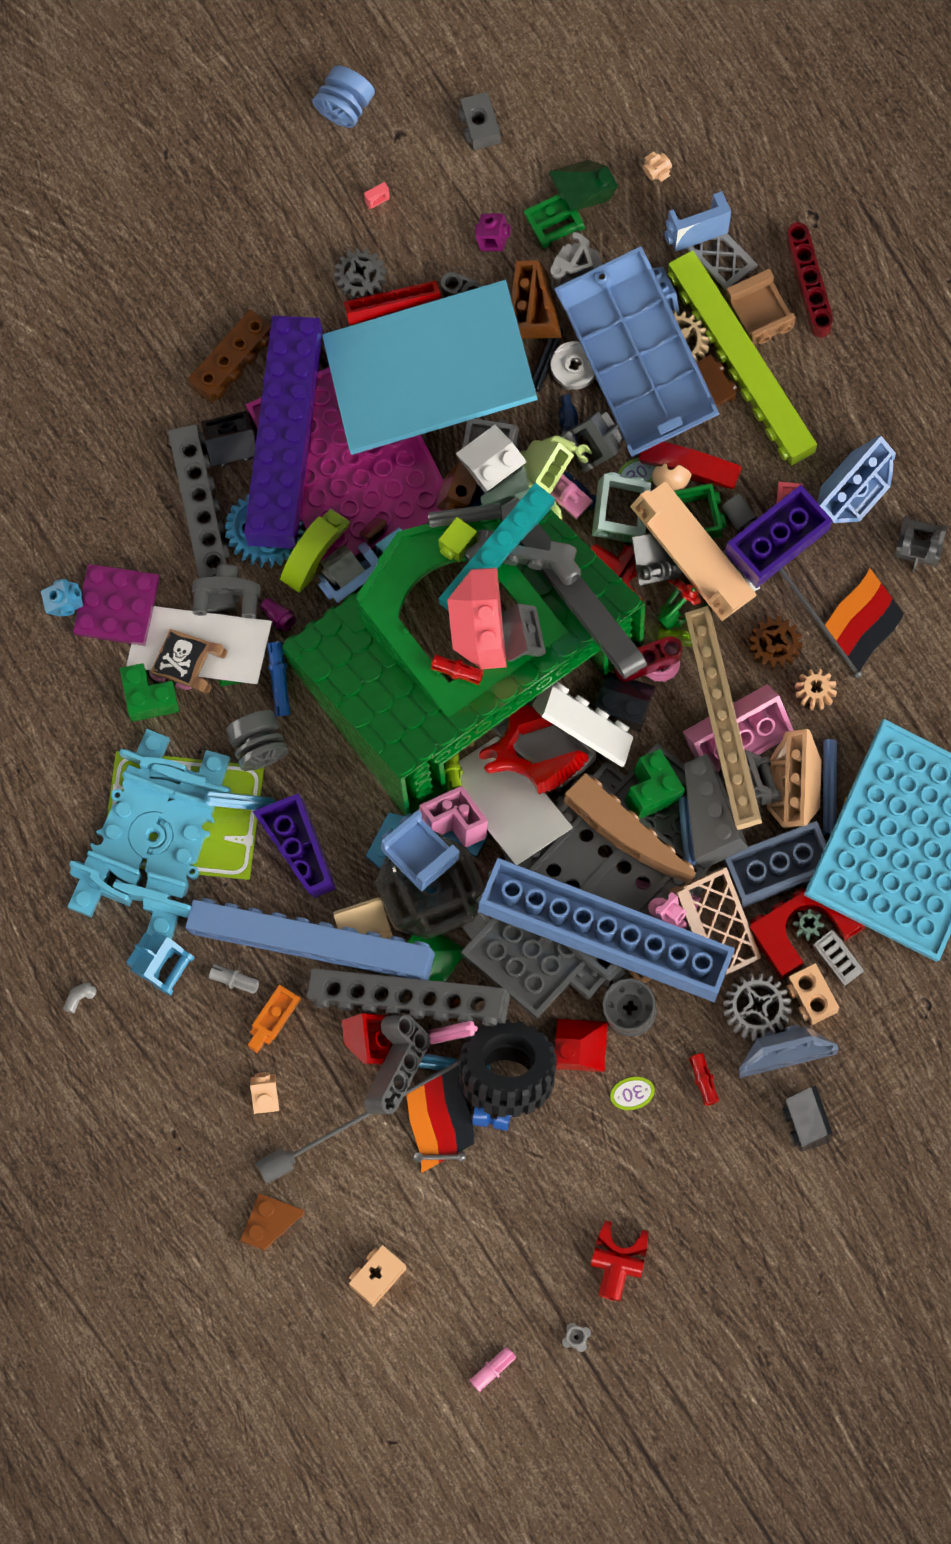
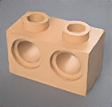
M816 963L789 976V985H786V988L791 998H796L799 1002L800 1007H798V1011L804 1021L808 1020L812 1026L838 1013L839 1006ZM801 980H808L811 982L812 987L804 990L800 988L798 983ZM815 1001L820 1002L824 1009L820 1012H815L811 1009L810 1004Z

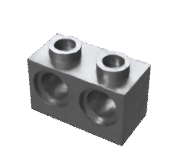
M342 545L320 562L324 567L321 572L332 585L337 583L341 588L365 571L345 545Z

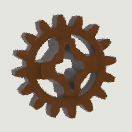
M777 616L776 621L773 622L770 617H767L766 624L759 621V629H752L754 636L749 638V643L753 644L750 647V653L756 652L754 660L762 659V667L769 663L771 664V670H774L775 665H779L781 669H784L785 662L792 665L794 661L792 657L799 658L800 652L798 650L802 649L803 643L798 641L801 640L802 634H795L797 625L790 627L789 619L783 623L780 616ZM786 634L790 636L792 645L787 641ZM776 640L780 641V644L777 643L775 646L772 645V642L774 643ZM759 641L765 646V652L762 651Z

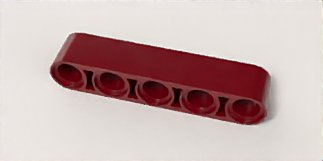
M795 222L789 226L787 232L789 254L810 330L816 337H826L832 329V311L809 229L804 223ZM795 234H800L803 236V238L794 239L792 236ZM804 255L807 256L809 260L802 261L798 257ZM812 277L815 279V281L809 283L806 282L804 278ZM816 298L819 299L821 303L813 304L810 302V300ZM823 320L827 322V325L819 326L816 322Z

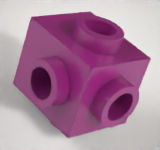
M481 214L479 223L475 225V236L480 250L504 251L506 240L511 235V227L506 222L504 214Z

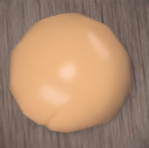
M667 464L656 466L652 473V481L656 487L667 482L673 491L685 489L691 478L689 470L680 465L673 470H669Z

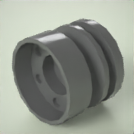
M264 710L248 714L234 721L226 728V733L232 747L238 748L235 755L239 759L238 762L241 770L252 771L269 766L282 759L289 752L286 743H283V735L277 733L279 725L273 711Z
M632 978L622 979L612 984L605 993L603 1000L604 1015L609 1026L618 1034L627 1037L640 1036L647 1032L655 1023L657 1016L655 997L651 989L642 981ZM629 1004H633L634 1009H637V1011L632 1012V1015H628L627 1011L624 1010V1008H629Z

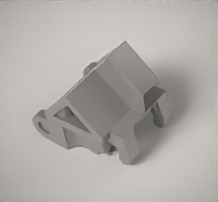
M573 233V240L578 241L579 244L574 243L573 246L567 244L566 247L563 246L551 267V275L553 276L551 289L555 293V288L602 266L598 251L590 248L589 240L579 233Z

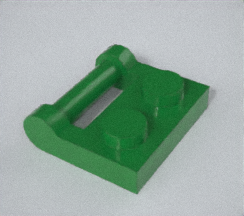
M560 194L524 210V216L542 249L549 247L550 243L575 231L581 232L585 230V225L578 211L569 212ZM571 217L572 223L549 234H544V229Z

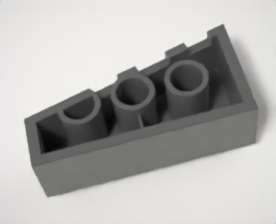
M707 754L684 764L694 857L703 869L748 848L742 830H738L735 825L730 800L717 767Z

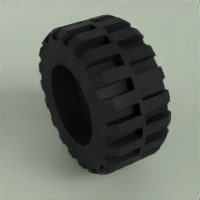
M506 1020L505 1024L497 1023V1026H480L473 1036L466 1038V1042L461 1049L459 1084L465 1097L469 1101L472 1100V1105L476 1108H483L485 1113L490 1115L495 1113L498 1114V1117L504 1118L506 1115H512V1118L520 1117L521 1113L525 1112L527 1115L534 1112L535 1107L537 1109L540 1108L552 1094L557 1065L553 1044L550 1041L548 1042V1037L542 1032L538 1033L536 1027L532 1025L528 1027L521 1021L514 1023ZM500 1060H510L520 1063L527 1068L528 1072L520 1076L505 1077L495 1074L487 1065Z

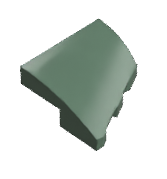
M524 465L481 496L482 506L500 504L502 506L515 497H518L519 500L522 499L529 491V481Z

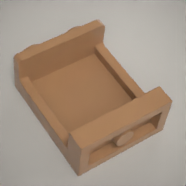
M770 269L727 288L726 291L727 301L753 344H763L769 341L773 335L787 333L795 326L796 317L794 313L790 314L778 292Z

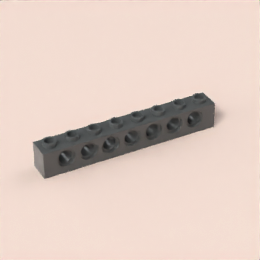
M197 425L168 430L199 578L215 577L217 568H209V563L218 561L220 565H227L225 558L230 557L227 543L222 544L221 535H225L222 520L217 521L216 513L220 512L218 499L212 498L211 491L216 490L213 476L208 477L206 469L211 468L208 454L203 455L202 446H206L203 432H198ZM188 450L196 451L195 455L191 457L185 456V453ZM193 472L201 473L200 477L192 479L189 476ZM198 494L206 496L202 501L194 500ZM204 516L211 518L209 522L204 524L198 522ZM207 539L215 540V543L211 546L203 544ZM210 594L208 596L207 613L225 614L237 611L235 603L239 602L238 595Z
M312 968L307 998L314 1003L315 1007L328 1009L329 1005L338 1006V1009L344 1011L361 1008V1011L375 1014L377 1010L386 1011L385 1013L388 1015L408 1013L409 1016L423 1019L427 1015L434 1016L433 1018L439 1021H448L449 1018H455L461 1023L474 1020L482 1021V1024L487 1026H497V1023H506L510 994L504 988ZM340 986V992L332 996L333 989ZM364 989V994L360 998H356L357 991ZM388 991L387 998L379 1001L381 993ZM411 993L412 999L408 1003H403L404 997ZM436 996L435 1003L427 1006L428 999ZM460 998L459 1006L451 1008L452 1002ZM480 1001H485L484 1007L479 1011H475L476 1004Z

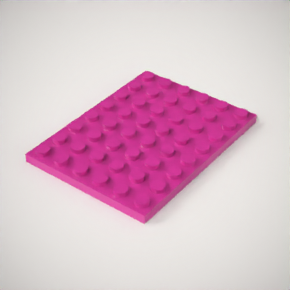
M330 367L319 371L317 377L300 519L307 530L319 516L322 518L330 509L350 521V525L329 547L321 561L342 545H345L358 558L363 556L357 546L365 541L359 535V532L374 518L385 519L388 531L373 545L370 546L368 544L372 551L376 550L375 545L399 527L403 531L429 523L428 513L442 511L436 505L444 480L421 435L351 455ZM262 397L246 404V408L257 431Z

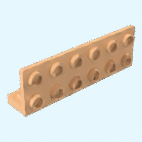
M667 482L662 483L651 492L649 490L645 491L630 506L722 621L756 596L754 590Z

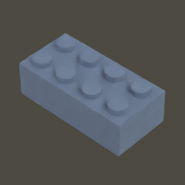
M816 821L807 826H802L749 846L747 849L724 859L723 865L727 867L742 908L808 884L826 846V841Z

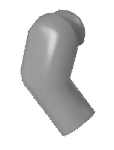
M84 982L71 989L63 1010L74 1014L81 999L85 997L88 999L94 998L97 992L96 987L91 986V983Z

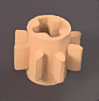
M653 151L645 157V165L642 168L651 181L659 179L662 182L670 176L669 169L672 168V164L664 153L656 154Z

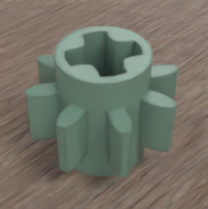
M811 909L804 915L798 912L797 917L800 922H793V927L799 929L796 937L802 935L806 937V942L812 936L818 939L820 934L817 929H824V924L818 921L821 914L815 916L811 914ZM806 922L807 924H809L812 922L813 928L811 929L810 927H807L805 929L804 923Z

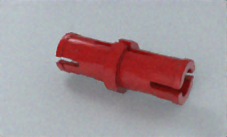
M435 654L431 665V670L450 675L452 679L457 680L459 678L476 685L480 684L484 672L483 669L464 664L462 660L458 659L455 661Z
M704 1053L691 1056L688 1059L694 1072V1083L699 1087L704 1106L718 1103L720 1099L714 1087V1076L710 1074Z

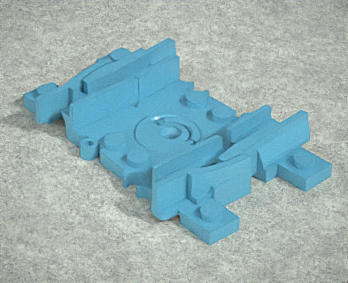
M146 729L137 752L128 749H120L119 751L122 758L140 764V769L128 765L126 771L122 774L124 778L122 783L124 792L120 789L112 791L111 797L118 804L112 806L103 828L96 831L98 836L104 838L102 844L94 845L91 843L93 851H88L85 863L79 861H70L69 863L71 876L80 880L68 904V908L92 918L101 895L129 907L132 900L142 901L143 910L153 913L146 933L152 936L156 932L172 940L179 916L188 918L191 906L173 901L171 897H186L189 888L187 877L195 880L199 876L198 868L191 865L197 863L204 839L210 836L209 831H204L202 826L205 822L214 823L212 814L215 806L205 804L204 796L207 791L231 793L229 787L222 785L230 757L206 750L199 773L187 770L186 766L181 763L163 759L170 738ZM151 833L158 834V838L155 841L149 839ZM144 859H147L145 867L148 877L146 888L139 886L143 878L139 869ZM111 874L120 879H116L113 888L107 885Z

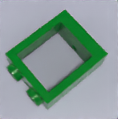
M712 484L674 491L683 503L707 499L713 527L705 528L704 530L711 538L722 537V530L726 528L724 514H719L720 496L718 491H714Z

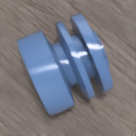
M334 66L325 79V85L319 88V93L314 96L312 101L315 108L330 121L346 128H353L358 122V118L362 115V108L369 104L375 94V90L371 83L357 72L344 66Z

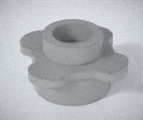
M574 1323L568 1324L566 1327V1337L562 1340L563 1346L565 1348L573 1347L578 1352H584L587 1348V1338L591 1335L590 1329L576 1326ZM575 1335L579 1336L578 1340L574 1339Z

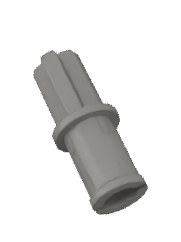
M213 964L209 974V979L229 985L231 989L236 987L253 994L259 987L258 980L240 974L239 970L233 971L217 964Z

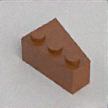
M539 260L516 261L511 300L521 338H562L547 270Z

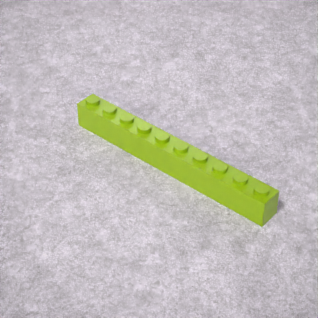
M692 250L668 263L667 275L672 285H676L679 289L681 301L685 306L689 305L692 310L691 315L694 314L695 322L701 320L702 327L707 329L705 336L708 337L709 344H714L719 361L726 363L729 368L728 374L734 383L738 382L742 388L740 389L742 397L746 402L750 401L754 407L753 413L759 422L763 421L768 438L771 441L775 440L777 443L780 457L784 461L787 460L792 466L816 453V441L695 252Z

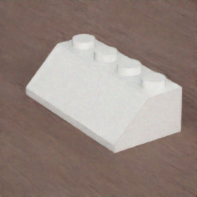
M559 682L538 695L532 707L541 717L619 766H624L633 740V736L628 732L629 727L619 720L615 723L608 719L610 715L598 707L596 710L588 707L590 702L577 694L575 698L569 695V689Z

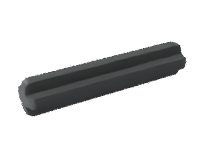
M500 504L430 512L428 513V522L430 527L451 525L456 517L465 523L499 519L502 517V508Z

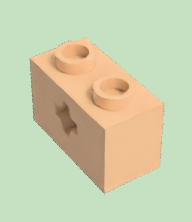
M383 1245L379 1250L375 1247L367 1256L366 1260L368 1262L362 1269L360 1267L356 1268L349 1277L352 1280L349 1283L350 1288L372 1307L376 1305L407 1269L406 1265ZM380 1269L381 1278L375 1277L371 1280V1271L377 1272Z

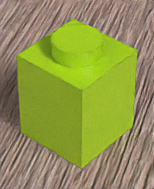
M456 517L439 539L440 552L450 560L454 558L460 562L464 557L465 550L476 542L477 531Z

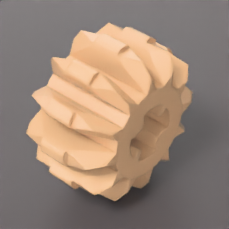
M820 668L817 674H814L813 670L809 669L808 676L800 675L799 679L801 682H797L795 688L799 691L796 692L795 696L799 699L803 698L801 701L802 706L809 703V708L812 711L815 705H818V708L823 710L824 703L827 705L832 704L833 700L831 697H836L837 691L833 689L836 687V681H829L831 678L830 673L822 676V669ZM814 686V689H816V686L819 687L820 693L817 690L816 693L812 692V687Z

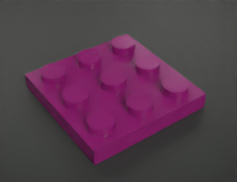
M88 564L81 596L83 606L78 608L73 629L74 635L145 646L160 576L158 574Z

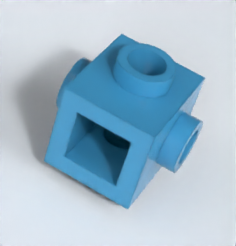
M67 579L56 580L52 586L41 590L46 614L60 617L69 616L75 612L74 610L83 606L82 593L78 584L69 582Z

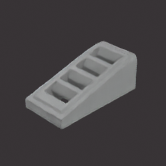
M833 930L813 945L812 949L844 987L864 972L863 968ZM832 941L834 945L825 951L823 947ZM836 950H839L841 953L831 960L829 956ZM845 957L847 961L837 968L835 964ZM852 965L854 969L843 976L842 972Z

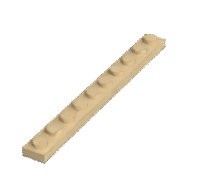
M708 606L686 612L685 616L735 825L740 830L760 824L762 820L711 610Z

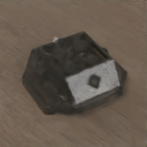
M437 832L435 833L449 847L454 845L460 851L458 861L427 886L435 888L437 892L429 894L425 890L421 892L387 856H385L375 882V889L382 900L394 930L425 939L433 938L473 922L479 909V903L475 900L485 890L484 883L467 847L447 839Z

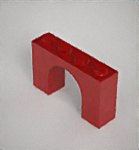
M805 888L795 892L792 895L793 899L786 903L781 901L771 908L772 912L769 914L756 916L750 921L751 925H749L756 944L781 981L803 966L802 959L786 935V924L794 914L809 909L824 914L843 941L865 929V926L805 896Z

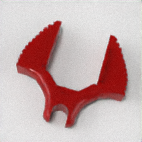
M532 705L523 706L508 717V727L503 736L496 743L481 749L479 752L480 759H496L484 766L486 773L510 771L523 775L532 782L539 795L542 792L546 793V791L549 792L551 789L554 790L556 789L555 787L564 784V781H568V778H571L572 775L581 770V767L585 766L584 762L587 763L589 757L587 753L581 750L534 764L517 757L514 745L519 738V734L525 735L554 725L541 717Z

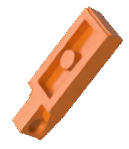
M281 985L277 987L252 1024L250 1034L254 1036L248 1044L249 1049L258 1053L264 1042L269 1045L272 1040L274 1041L301 1001L299 996Z

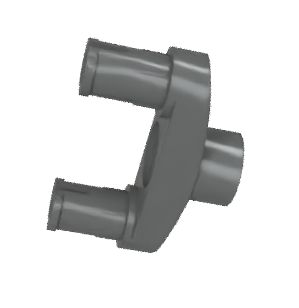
M219 565L217 566L215 577L199 578L192 582V593H194L192 613L198 616L207 615L208 596L210 594L243 596L242 617L248 619L256 618L257 598L260 597L261 586L253 581L238 578V567Z

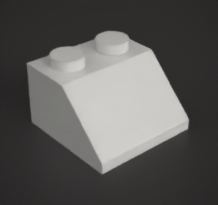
M493 425L456 453L484 493L527 462L513 442L496 425Z

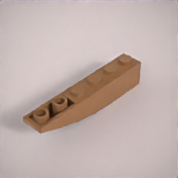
M585 773L565 793L564 803L598 834L618 849L665 875L686 883L694 881L696 875L694 867L687 860L682 861L676 855V851L668 843L663 844L657 838L658 836L652 828L642 825L639 822L638 816L633 811H627L621 806L620 800L614 794H608L598 779L595 777L590 778Z

